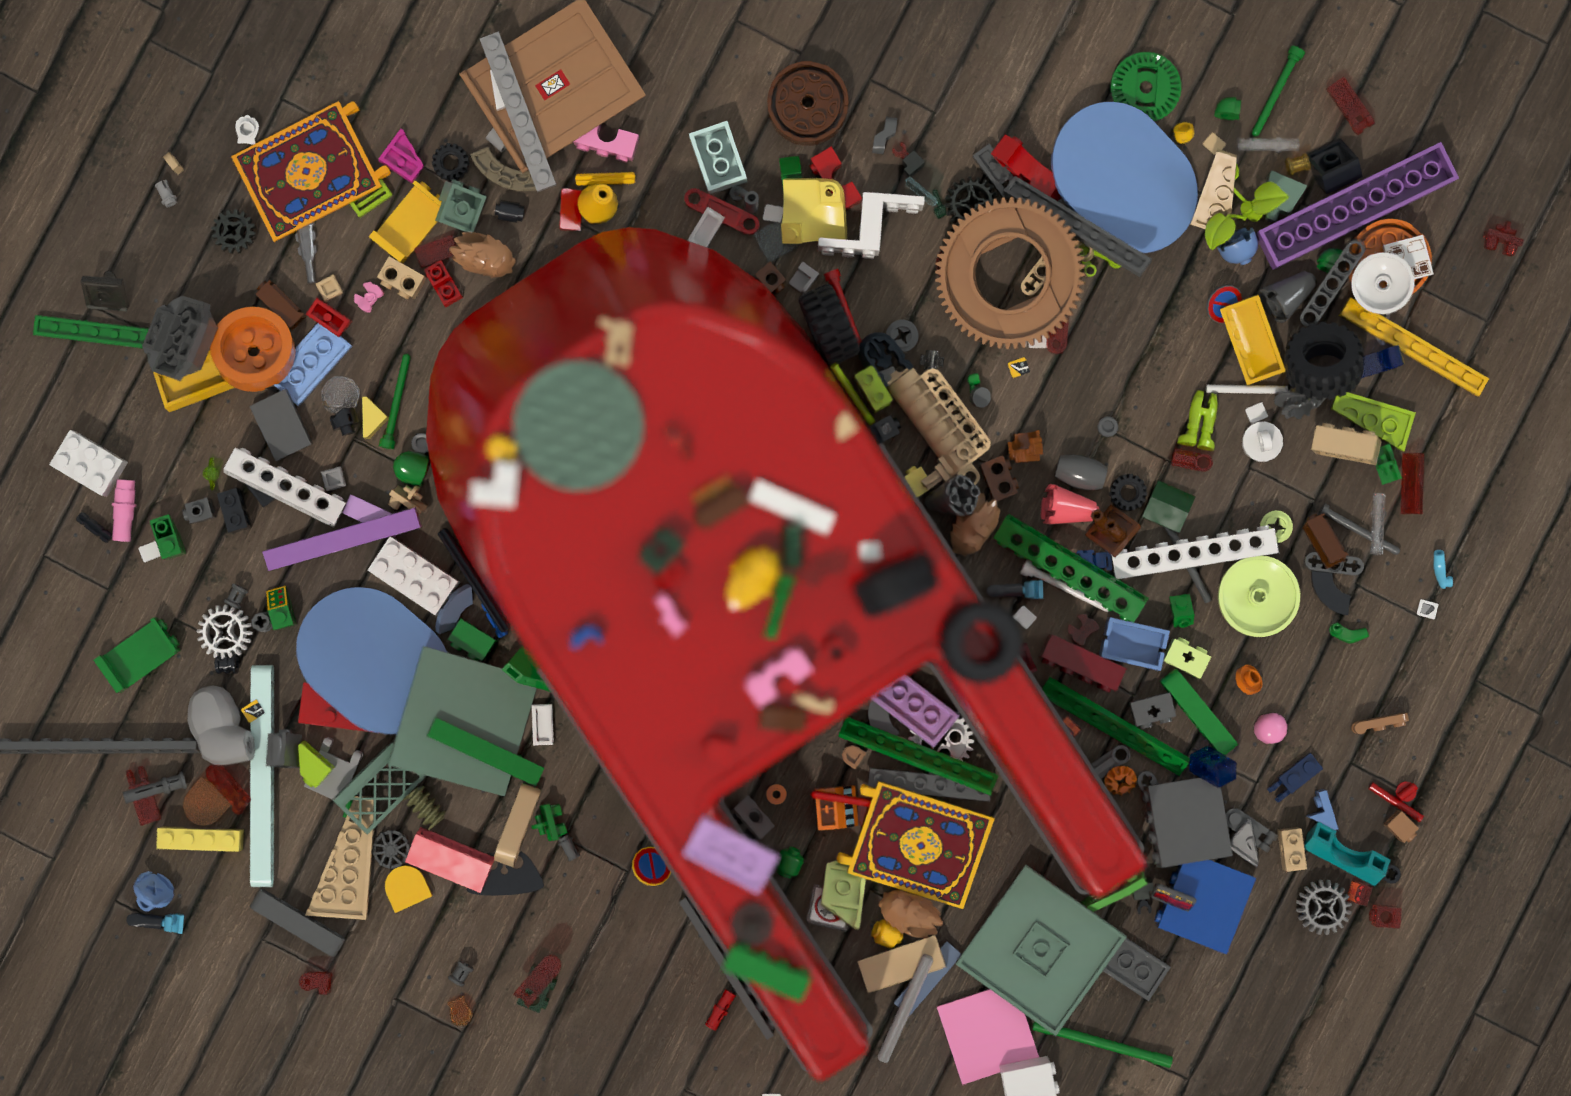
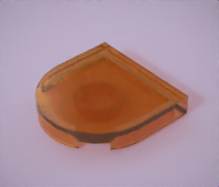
M202 776L186 794L183 809L191 822L206 826L217 822L233 804V801Z

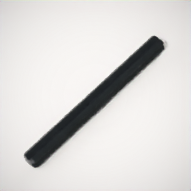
M444 528L439 531L438 536L500 632L504 633L511 627L448 529Z

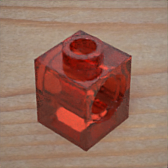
M1373 904V909H1370L1369 921H1372L1371 925L1375 927L1400 929L1402 908ZM1387 911L1389 918L1382 922L1380 915L1382 912Z

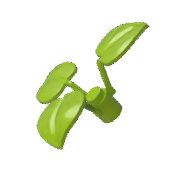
M1236 163L1235 180H1236V179L1238 178V176H1239V167H1238L1237 163ZM1266 182L1259 186L1254 194L1255 199L1252 201H1247L1234 188V193L1243 201L1240 207L1242 215L1228 214L1225 217L1222 213H1217L1210 218L1205 228L1207 245L1211 250H1214L1232 237L1236 225L1231 218L1244 221L1248 218L1252 222H1257L1262 218L1263 214L1280 206L1289 196L1274 182Z

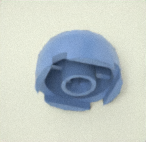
M1245 227L1235 230L1232 237L1225 243L1217 246L1223 259L1227 262L1245 265L1252 260L1251 257L1255 255L1259 242L1254 229L1250 227V231H1247Z

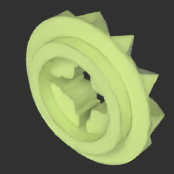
M1271 511L1264 515L1260 522V527L1275 524L1278 518V525L1284 528L1277 530L1275 533L1277 543H1280L1290 537L1293 524L1286 513Z

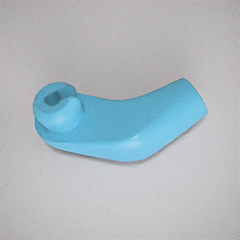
M1435 550L1433 567L1437 582L1442 589L1452 587L1453 578L1451 576L1446 577L1444 551Z

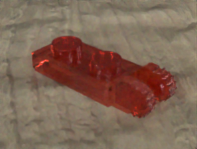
M144 766L138 767L142 783L137 785L134 773L131 770L126 771L130 786L128 787L129 790L150 784ZM154 795L133 801L141 826L162 819Z

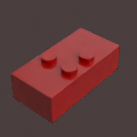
M303 682L298 723L366 731L347 720L317 694L307 682Z

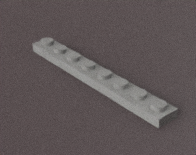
M496 32L480 38L537 192L556 186L500 33Z

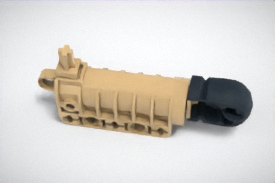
M880 332L867 335L859 345L860 351L858 355L865 369L870 366L874 367L884 386L939 458L937 460L938 465L934 467L935 471L921 480L927 490H930L941 481L945 483L954 475L965 476L967 472H973L976 475V480L973 482L976 485L979 482L980 475L972 462L990 448V440L938 370L929 369L919 376L912 363L905 359V354L889 335ZM886 347L888 348L887 353L890 355H886V353L884 352V349ZM892 353L897 359V364L902 366L904 371H894L890 374L891 380L886 382L883 373L879 372L874 365L875 359H870L868 354L871 358L875 357L878 360V367L887 369L892 365ZM928 378H930V379H931V378H934V379H935L934 382H930V383H929L927 380H928ZM938 385H940V387L935 392L933 388H937ZM939 393H945L948 400H941ZM952 401L954 405H950L947 408L946 406ZM958 410V415L953 416L952 412ZM962 418L965 419L960 424H958L957 421L961 420ZM963 425H969L972 432L966 433L963 430ZM976 434L977 438H974L971 441L970 438H972ZM979 443L983 444V446L980 448L976 447V445Z

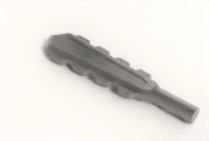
M315 222L297 230L295 234L296 241L300 244L298 254L302 256L305 262L308 284L316 283L313 266L315 254L317 253V246L314 245L316 232L313 231Z

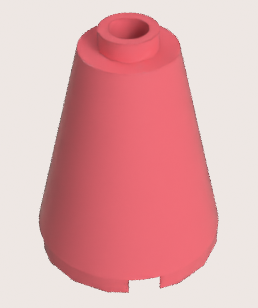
M1049 484L1045 489V492H1048L1047 498H1042L1041 519L1045 520L1043 524L1092 522L1091 514L1094 510H1099V506L1091 499L1055 484Z

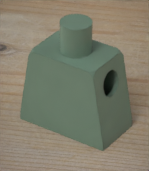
M1271 171L1267 175L1266 182H1274L1289 196L1284 203L1268 212L1265 216L1266 220L1276 223L1279 214L1285 216L1290 214L1307 185Z

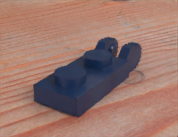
M1308 753L1281 774L1267 790L1270 793L1275 791L1281 784L1285 786L1286 789L1275 798L1278 803L1289 794L1295 792L1323 770V768L1314 756Z

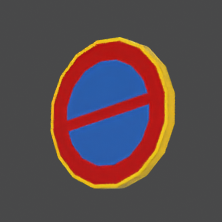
M655 847L642 848L635 854L632 860L634 875L640 882L646 885L657 886L663 884L671 874V871Z

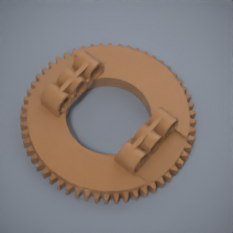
M1010 197L1009 203L1006 198H1002L1001 204L998 199H994L993 205L990 201H986V208L979 204L978 211L971 208L972 215L964 213L966 220L957 219L960 225L953 224L952 227L955 232L948 231L947 234L950 236V239H943L947 246H940L944 254H937V257L941 258L942 261L936 262V265L941 267V269L936 270L935 273L941 275V277L935 279V282L941 283L936 289L943 291L938 297L945 298L941 305L949 306L945 313H953L949 319H957L956 327L963 325L961 332L969 330L967 336L971 337L975 334L974 340L979 341L982 338L983 345H986L989 341L990 347H994L997 342L999 349H1002L1004 343L1006 349H1010L1012 344L1015 349H1018L1020 343L1023 348H1026L1027 341L1033 346L1035 345V339L1039 343L1043 342L1042 336L1049 339V331L1056 334L1055 327L1063 328L1061 321L1069 322L1066 316L1074 315L1071 308H1078L1075 301H1081V298L1077 295L1078 293H1084L1080 285H1085L1086 282L1082 281L1081 277L1086 276V273L1081 272V269L1086 268V265L1080 263V261L1085 259V257L1079 256L1083 249L1076 248L1080 241H1073L1076 234H1069L1071 226L1064 227L1066 220L1058 221L1060 215L1052 216L1054 210L1049 209L1046 212L1045 205L1039 208V202L1035 201L1031 206V200L1027 199L1023 204V198H1018L1016 203L1014 197ZM1019 237L1033 244L1041 253L1046 267L1045 283L1039 295L1004 310L989 303L981 294L976 281V267L981 254L992 251L996 247L1009 243Z

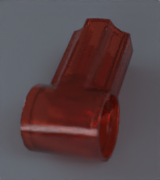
M1175 448L1171 465L1198 472H1206L1212 467L1213 460L1208 454ZM1201 457L1208 460V466L1205 469L1198 466V459Z

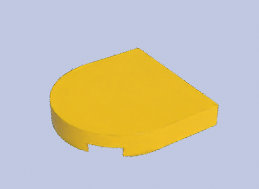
M403 865L392 870L387 876L385 891L395 913L433 896L423 873L415 867Z

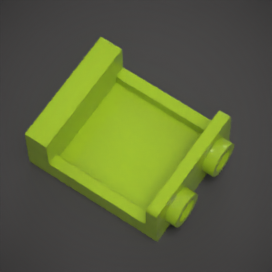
M873 366L854 376L853 380L873 414L891 405L892 398Z

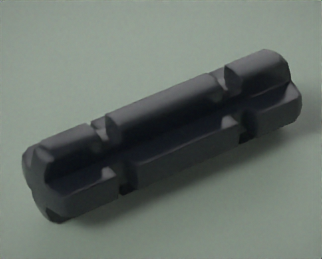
M81 512L77 516L76 521L81 525H85L86 529L95 536L100 537L99 539L103 542L108 543L112 539L113 534L108 530H104L103 526L94 519L89 518L90 516L86 513Z

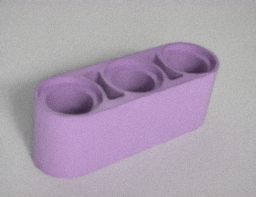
M351 494L342 511L343 514L360 522L392 514Z

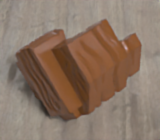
M1040 430L1014 434L1015 440L1008 442L1010 460H1015V463L1040 461V455H1043L1042 438L1039 435Z

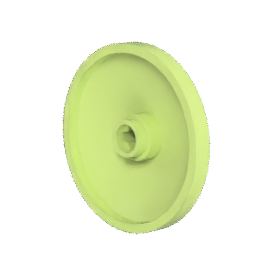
M1268 556L1249 557L1234 563L1223 575L1218 588V604L1224 619L1232 628L1248 636L1266 637L1282 631L1292 622L1300 605V588L1293 572L1281 561Z

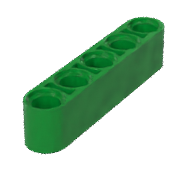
M1176 668L1160 680L1165 690L1170 692L1174 701L1222 758L1238 746L1235 739Z

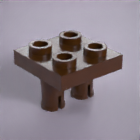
M1110 505L1104 513L1098 509L1092 512L1091 518L1095 524L1085 536L1116 558L1139 531L1141 526L1119 509Z

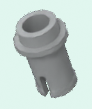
M167 180L155 184L162 198L161 203L163 205L171 207L177 203V196L173 195Z

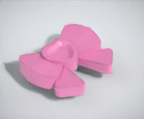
M372 282L363 284L368 291L364 297L357 294L354 295V302L367 313L371 312L372 305L377 299L384 295L383 290Z

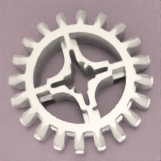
M218 605L215 608L216 613L213 609H209L210 617L203 614L202 617L206 622L199 621L198 623L200 626H203V629H197V633H203V636L199 637L198 641H205L201 648L209 646L206 653L211 654L214 651V658L219 656L220 653L221 659L225 658L227 653L229 658H232L234 652L237 655H241L242 653L239 648L247 650L248 647L244 642L251 643V639L246 637L247 635H253L252 631H247V628L252 627V624H245L249 617L244 616L241 618L243 610H239L236 613V608L233 606L229 611V606L224 605L222 611ZM222 615L232 617L224 625L215 621L216 618ZM236 623L240 627L239 639L234 633ZM211 626L216 632V636L213 639V642L210 637ZM228 627L227 633L230 637H222V629H227ZM226 639L235 644L228 649L218 647Z

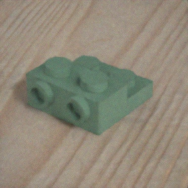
M452 179L451 183L445 181L439 197L442 203L435 221L464 232H474L487 196L481 195V190L469 186L468 189L463 188L464 183Z

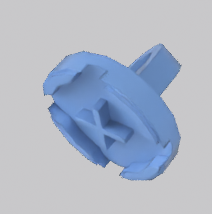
M147 871L141 873L135 880L133 888L137 896V904L143 911L148 912L154 908L165 907L172 901L174 887L164 875L159 873L156 875Z

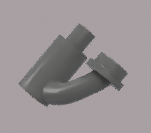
M741 186L731 188L730 197L733 200L739 201L744 198L746 212L753 214L758 211L759 196L756 192H748Z

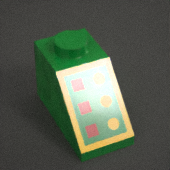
M282 586L266 591L268 613L273 630L297 625L287 587Z

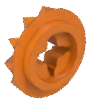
M1117 766L1106 774L1104 784L1113 795L1119 794L1122 796L1123 793H1130V790L1135 788L1137 777L1130 767ZM1124 778L1126 783H1120V785H1118V782L1116 780L1121 781Z

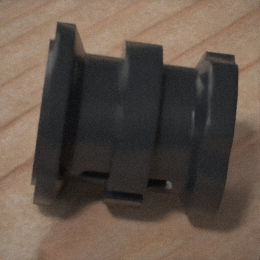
M233 654L232 658H229L228 655L221 659V656L215 657L214 663L217 674L222 672L230 673L231 671L234 674H238L239 658L237 654Z

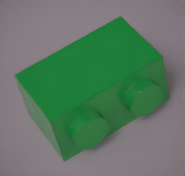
M464 619L459 620L448 638L452 642L450 645L458 651L464 649L469 652L467 656L474 661H479V659L484 661L497 641Z

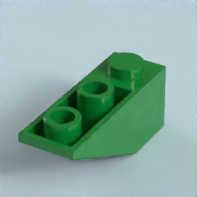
M523 646L501 669L517 683L551 692L537 672L539 666L529 651Z

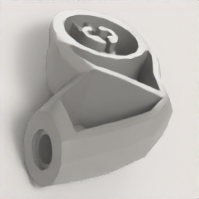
M214 685L203 687L194 692L189 701L187 721L190 731L197 741L202 758L214 765H230L253 760L255 755L254 738L249 730L239 726V708L230 693L224 688Z

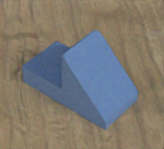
M1327 790L1315 791L1314 802L1317 809L1320 808L1321 811L1306 816L1333 830H1338Z

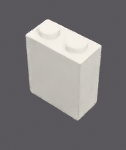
M1047 1056L999 1066L1005 1096H1056L1059 1093L1058 1083L1053 1080V1075L1056 1074L1053 1062L1050 1063Z

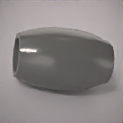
M1075 454L1060 455L1055 477L1072 487L1098 490L1103 488L1108 467L1090 457Z

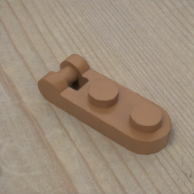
M1398 713L1356 721L1351 724V731L1355 734H1364L1367 729L1371 728L1374 731L1385 730L1386 725L1393 724V727L1406 726L1405 722L1409 721L1408 713Z

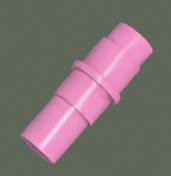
M117 479L114 502H112V506H114L112 540L131 541L134 507H137V504H135L136 490L134 480Z

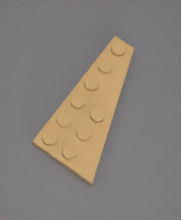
M353 800L349 809L350 812H359V800ZM362 800L361 812H373V800ZM353 814L359 820V814ZM361 814V823L366 828L373 823V814ZM347 815L313 895V899L307 909L306 916L367 920L374 829L367 835Z

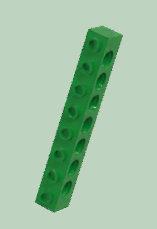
M1011 514L1007 515L994 536V539L997 540L1000 546L1004 548L1009 547L1015 551L1014 553L1018 557L1027 558L1032 561L1035 567L1047 570L1053 578L1062 579L1067 582L1068 587L1073 590H1080L1086 598L1092 601L1100 602L1104 609L1115 611L1124 621L1134 623L1149 599L1147 596ZM1013 535H1020L1022 542L1015 541ZM1031 545H1037L1040 552H1033ZM1048 556H1055L1057 563H1051ZM1066 566L1073 567L1075 573H1068L1066 571ZM1083 577H1090L1092 584H1086L1083 581ZM1101 587H1106V588H1108L1109 591H1110V594H1109V595L1103 594V593L1101 592V589H1100V588H1101ZM1118 598L1126 599L1128 605H1121L1118 602Z

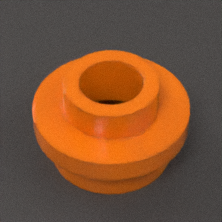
M773 784L767 789L766 796L770 803L778 805L785 801L787 793L782 785ZM774 791L780 792L781 795L779 798L773 797L772 794Z

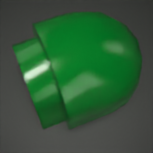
M1226 97L1220 100L1216 105L1214 116L1224 120H1239L1241 100H1236L1237 97Z
M1328 248L1323 251L1317 259L1318 269L1328 274L1343 250Z

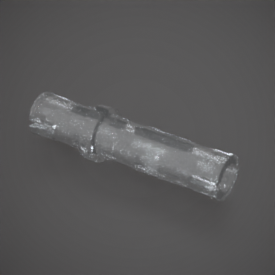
M1237 138V151L1298 152L1299 138Z
M1384 493L1373 494L1372 511H1370V516L1372 517L1370 554L1383 555L1384 521L1387 516L1385 511L1386 494Z

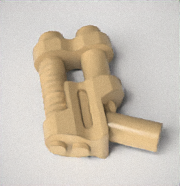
M602 317L599 324L611 331V336L606 338V342H608V352L605 354L604 359L607 360L606 365H615V361H619V366L628 367V362L631 360L629 353L633 325L626 324L623 321L613 323ZM617 343L623 344L622 356L616 355Z

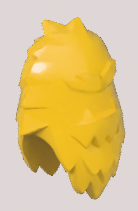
M765 547L752 549L739 557L738 561L731 566L730 569L733 571L726 593V598H730V608L733 609L741 606V609H745L757 602L762 596H770L772 586L775 585L776 578L779 576L777 554L772 553Z

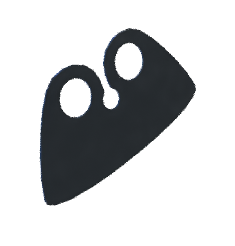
M519 852L518 856L523 859V866L521 868L515 869L506 865L508 873L504 875L501 873L503 864L498 862L497 868L490 871L481 893L467 888V891L476 895H515L540 890L544 887V883L531 859L525 853ZM487 853L493 857L495 856V853Z

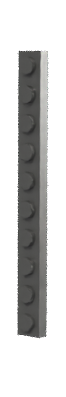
M7 738L0 739V754L200 753L197 741L193 738H183L182 741H174L173 738H162V741H154L152 738H142V741H134L131 738H122L121 741H113L111 738H102L101 741H93L90 738H82L80 741H73V739L62 738L60 741H52L49 738H41L40 741H32V739L21 738L19 741H12Z

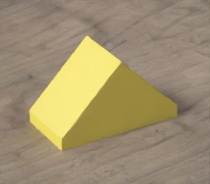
M362 397L363 438L370 439L388 421L389 417L368 397Z

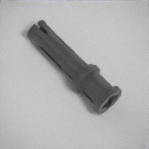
M181 771L178 775L168 778L164 776L158 782L122 792L125 803L128 804L163 792L164 794H170V791L180 788L187 789Z

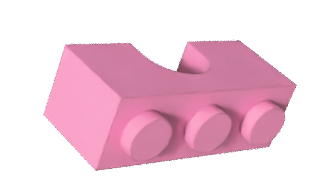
M599 125L574 141V145H577L579 150L586 152L589 149L595 150L597 155L608 157L609 154L616 156V160L627 163L628 160L633 161L639 135L619 129L613 141L604 142L598 136L600 131Z
M792 647L781 654L783 658L779 661H770L764 666L765 670L760 674L755 672L746 678L748 682L745 683V686L759 707L777 696L776 691L772 687V680L777 674L787 673L796 683L813 671L798 648L794 650Z

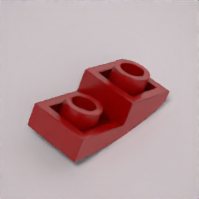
M442 260L424 269L445 308L463 298Z

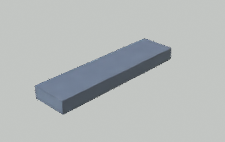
M948 941L941 946L947 968L927 974L909 1016L962 955ZM909 985L893 1002L897 1007H900Z

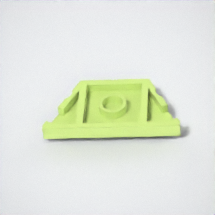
M837 861L827 863L820 905L858 930L860 928L866 879L847 873L849 865L840 864Z

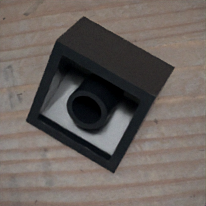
M1341 138L1304 155L1317 184L1326 194L1363 177L1359 158Z

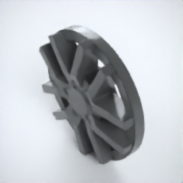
M385 831L373 843L372 854L380 866L389 869L397 868L405 863L410 850V843L407 837L399 831ZM389 834V842H387V839L385 837V835ZM393 834H396L399 837L396 840H394ZM381 838L384 844H378ZM403 839L405 843L399 846L398 842ZM377 846L383 847V851L377 852ZM405 846L407 847L406 854L400 850ZM378 854H383L381 860L379 859ZM398 854L404 856L402 861L397 857ZM387 857H389L388 865L384 864ZM393 859H395L398 862V864L392 865Z

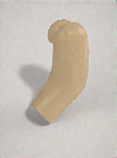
M796 693L794 696V702L804 707L828 714L834 711L832 708L835 706V702L830 698H826L822 702L810 694Z

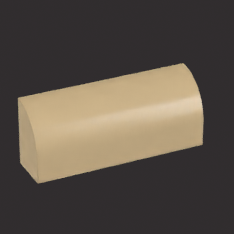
M934 935L858 961L867 992L872 993L911 980L924 954L933 957V963L928 974L947 968L936 936Z

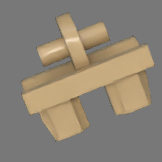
M398 485L389 494L391 498L388 505L396 510L403 504L408 509L416 507L418 515H420L428 507V505L421 501L423 496L418 493L420 489L418 485L414 486L413 489L408 485L404 488Z

